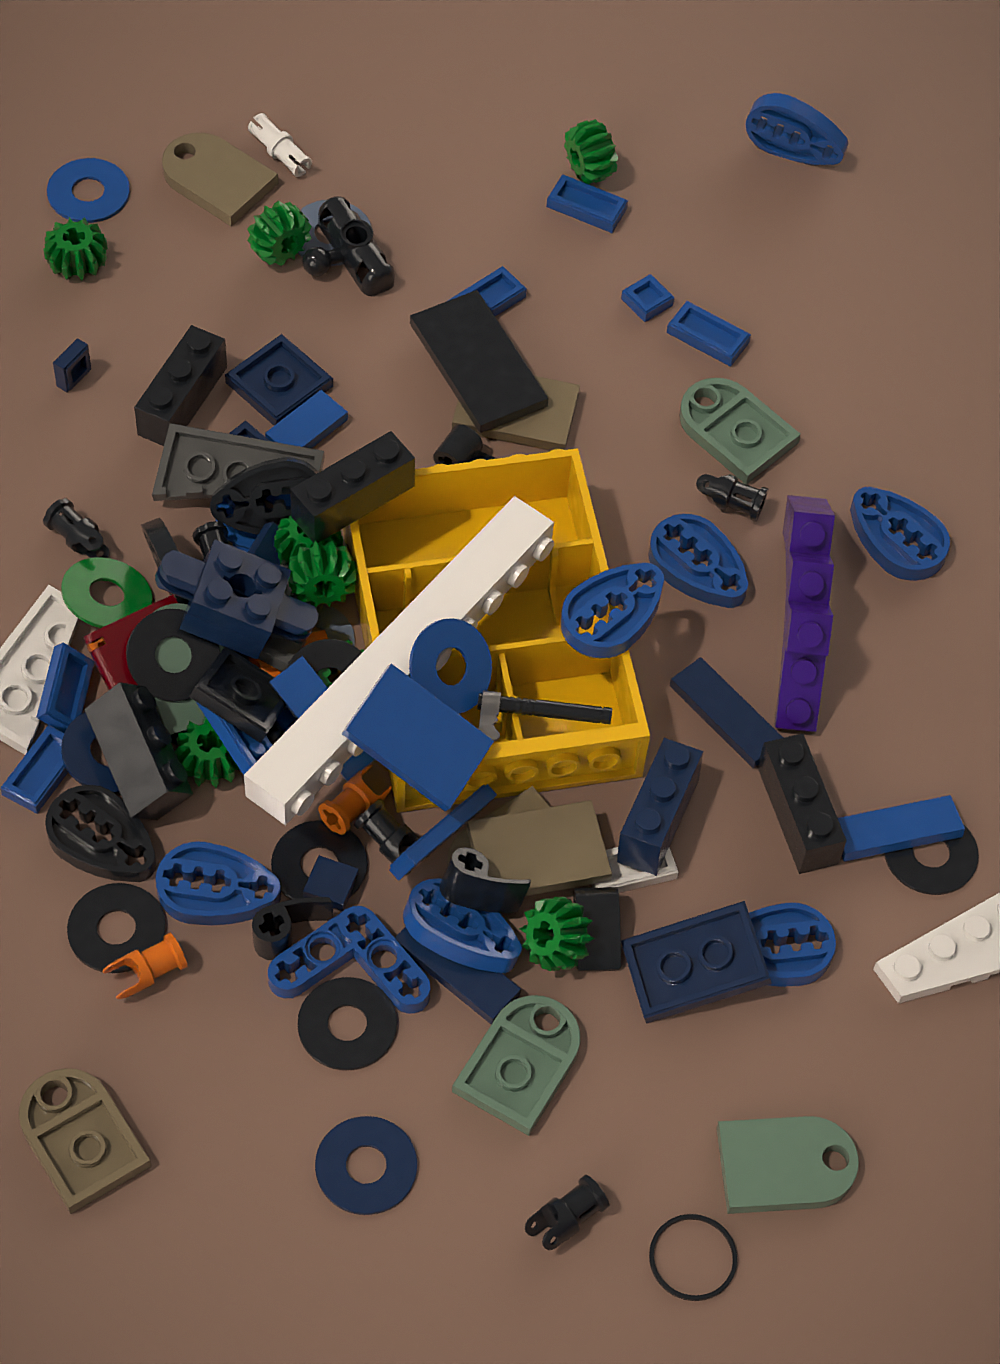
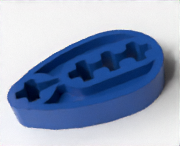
M770 93L759 97L753 103L746 119L747 134L756 146L767 153L795 162L813 165H835L842 161L848 147L847 137L830 119L809 104L790 95Z
M863 487L854 494L850 508L854 529L870 556L887 573L900 579L916 581L929 578L942 568L949 551L950 537L945 525L936 516L910 499L891 491L874 487ZM873 504V505L876 506V509H874L873 507H868V506H870V505ZM892 529L894 531H898L899 529H901L904 531V533L902 534L901 532H896L895 534H893L890 532V530ZM915 541L916 543H918V546L912 544L907 547L906 545H904V542L910 544ZM920 554L922 556H926L927 554H929L932 556V559L928 557L920 559L918 555Z
M678 514L664 519L656 526L650 540L649 561L661 569L664 580L684 594L707 604L734 608L743 603L748 589L744 564L729 539L711 521L698 515ZM666 535H668L671 538L677 535L680 537V540L678 541L673 538L670 541L666 540ZM680 547H682L685 550L693 548L694 553H691L690 551L681 553ZM694 560L698 562L706 560L708 561V565L706 566L705 564L701 563L697 566L694 564ZM723 584L727 587L735 585L736 591L731 588L725 591L722 589Z
M646 562L622 565L601 572L575 587L565 598L561 614V630L568 644L579 653L593 658H611L627 651L641 638L658 610L664 583V575L661 569L654 564ZM638 580L642 583L651 581L652 587L645 584L637 588V582ZM609 603L614 607L619 604L623 605L622 611L618 608L610 611L608 623L599 620L594 625L593 635L589 632H585L582 635L578 633L579 627L587 630L593 625L594 615L598 618L604 617L607 614Z
M198 841L179 845L165 855L156 872V888L161 906L171 917L187 924L225 925L251 920L258 911L279 903L281 900L279 879L271 871L244 853L217 844ZM175 873L183 875V880L179 881L178 886H170L169 880L174 878ZM196 876L204 877V883H201L199 889L191 888V882L195 881ZM217 879L225 880V886L221 888V891L213 892L212 885L217 883ZM260 885L267 886L268 890L264 894L263 899L255 898V891H258Z
M441 878L422 881L412 889L404 907L403 920L406 929L417 942L440 956L478 970L507 973L514 968L522 951V946L511 926L500 913L474 910L447 901L440 892Z
M793 902L767 906L749 912L772 982L768 986H803L823 976L832 961L836 939L831 924L822 913L808 905ZM809 935H815V939L822 942L820 949H814V945L811 942H807ZM788 937H794L795 943L801 944L799 951H793L792 946L786 944ZM766 940H773L775 946H780L777 954L772 953L770 947H765Z

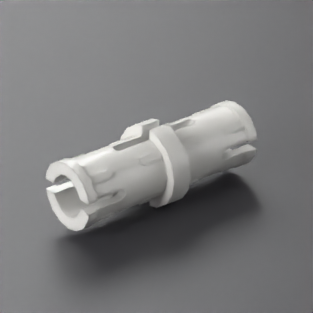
M260 113L256 115L254 119L263 128L257 127L250 121L248 131L267 147V153L271 157L281 160L295 177L304 175L306 171L297 161L309 169L312 165L311 158L306 156L293 143L291 135L286 131L281 132L265 114Z

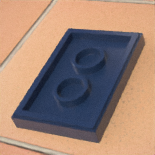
M745 901L621 940L646 1024L772 984Z

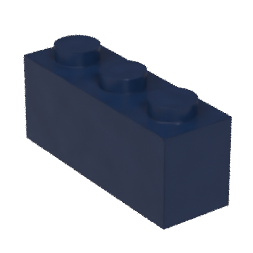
M663 738L620 832L617 863L657 876L666 852L671 845L698 784L703 758L702 750Z

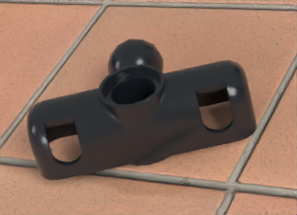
M335 196L327 199L319 208L318 226L333 249L328 251L322 247L308 249L303 255L304 269L313 276H321L328 272L331 265L342 262L365 295L372 297L393 288L395 277L393 266L387 264L385 254L373 238L374 231L372 226L368 222L361 220L358 214L351 210L349 201L344 197ZM333 216L326 229L322 220ZM360 267L369 270L363 282H361L358 276V268Z

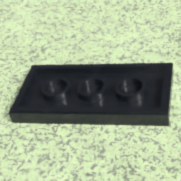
M478 290L410 315L411 327L479 433L548 407L549 398Z

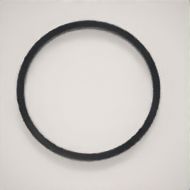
M685 1214L668 1220L657 1230L650 1245L649 1262L655 1279L668 1293L683 1300L702 1301L717 1296L730 1284L737 1268V1250L730 1234L718 1222L703 1215ZM684 1220L706 1222L718 1229L726 1238L732 1252V1269L727 1280L718 1289L703 1295H688L671 1288L661 1278L654 1261V1248L661 1233L672 1224Z

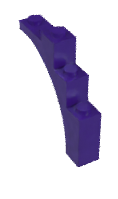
M787 495L783 525L786 551L785 618L780 680L774 720L775 728L812 732L817 730L826 656L829 654L834 616L829 606L834 571L830 550L835 515L827 499Z

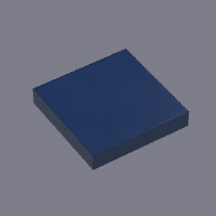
M281 334L226 373L225 383L272 425H276L318 391L327 392L333 387V378Z

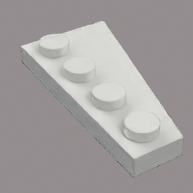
M50 585L46 587L0 648V740L24 755L29 751L40 723V719L36 718L54 646L61 643L70 646L80 620L66 606L61 591Z
M1000 893L876 962L873 970L898 1004L950 990L951 986L960 983L983 981L988 979L990 975L1000 973Z

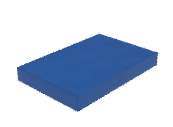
M392 663L386 667L341 733L444 811L452 807L494 742V740Z

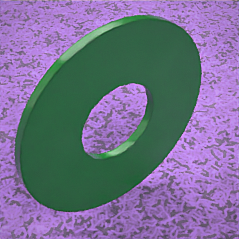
M94 557L75 563L66 571L61 584L62 598L68 609L80 620L98 628H102L152 604L151 589L145 578L128 564L111 558ZM98 581L115 583L123 591L124 600L114 606L100 604L92 598L89 588Z

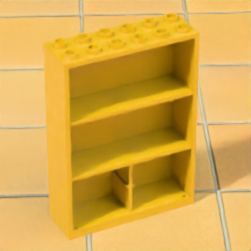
M578 448L568 450L554 449L545 453L529 455L515 454L510 457L490 460L476 459L471 462L451 465L436 464L427 468L415 469V486L342 529L345 543L348 544L347 550L350 556H353L358 571L354 593L366 650L514 496L554 522L552 535L554 546L550 554L541 562L537 560L529 568L528 575L523 583L517 588L511 587L505 593L499 608L492 615L486 614L478 622L476 629L484 637L492 660V675L487 691L501 692L502 696L520 697L521 699H538L601 706L602 708L610 707L612 708L611 724L499 712L498 722L494 724V727L500 733V738L493 742L453 805L461 804L482 785L486 786L487 784L497 794L495 798L519 795L531 786L537 792L643 777L650 732L629 649L611 658L589 657L572 648L565 640L561 630L562 606L567 595L587 579L609 570ZM609 603L607 614L604 617L598 618L594 615L593 625L587 630L579 627L578 633L582 635L585 632H589L593 635L594 625L599 620L608 623L610 611L618 608V605L614 607ZM453 648L447 663L437 671L439 678L447 685L459 683L465 674L466 663L460 651ZM477 705L459 714L476 728H479L481 710H477ZM389 770L397 813L438 807Z

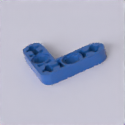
M352 906L345 909L276 956L268 967V984L271 991L278 997L285 999L294 998L302 994L352 958L356 959L399 1011L407 1014L417 1013L428 1005L430 999V981L426 974L370 909L363 906ZM355 922L358 926L366 923L365 934L371 941L367 947L366 939L359 931L355 930L350 933V923ZM319 943H327L334 948L335 954L331 959L320 961L312 957L311 949ZM386 950L393 953L397 960L389 968H379L373 964L371 959L376 952ZM300 956L303 957L306 964L300 967ZM285 970L287 973H292L296 970L295 981L292 983L288 979L279 981L280 971ZM402 970V980L411 989L416 986L419 987L418 997L414 998L411 994L402 996L403 984L397 977Z

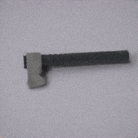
M483 690V693H479L477 710H481L478 729L494 741L500 738V733L494 727V724L498 722L499 712L611 724L612 708L610 707L602 708L601 706L528 698L521 699L520 697L502 696L501 692Z

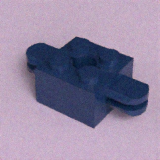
M215 539L204 561L176 550H171L165 554L155 574L158 588L189 600L179 629L256 660L271 633L301 644L308 639L318 622V613L313 605L284 594L291 573L290 569ZM232 589H238V590L242 591V592L244 593V595H242L241 593H239V592H237V591H233Z

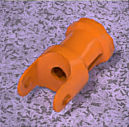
M373 764L358 771L344 783L343 791L332 801L326 800L319 805L320 817L331 831L340 835L345 834L351 827L350 823L356 817L364 813L378 799L384 800L390 793L392 785L381 795H377L362 780V776L374 766Z
M170 932L164 935L163 941L142 952L136 949L108 964L102 972L104 974L109 973L124 965L130 967L135 972L139 982L116 996L117 999H124L152 986L154 979L175 968L183 970L188 967L179 943Z

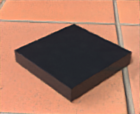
M224 647L189 696L259 743L263 741L286 707L284 701L269 684L275 677Z

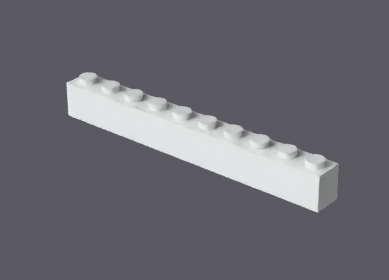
M514 496L244 774L245 796L285 826L295 815H303L313 803L314 795L324 784L330 786L335 782L342 771L343 764L352 755L356 757L363 752L361 748L341 733L386 667L392 663L410 677L409 660L413 644L421 631L435 621L454 618L468 622L477 628L478 622L486 614L492 615L499 608L505 593L511 587L517 588L523 583L528 575L529 568L537 560L541 562L550 554L554 546V541L552 540L554 522ZM453 648L444 649L439 654L436 662L437 671L447 663Z

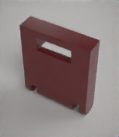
M174 594L83 637L86 645L95 643L100 639H103L105 645L91 651L90 654L108 690L120 682L137 685L128 670L126 661V647L130 634L143 618L165 605L178 603Z

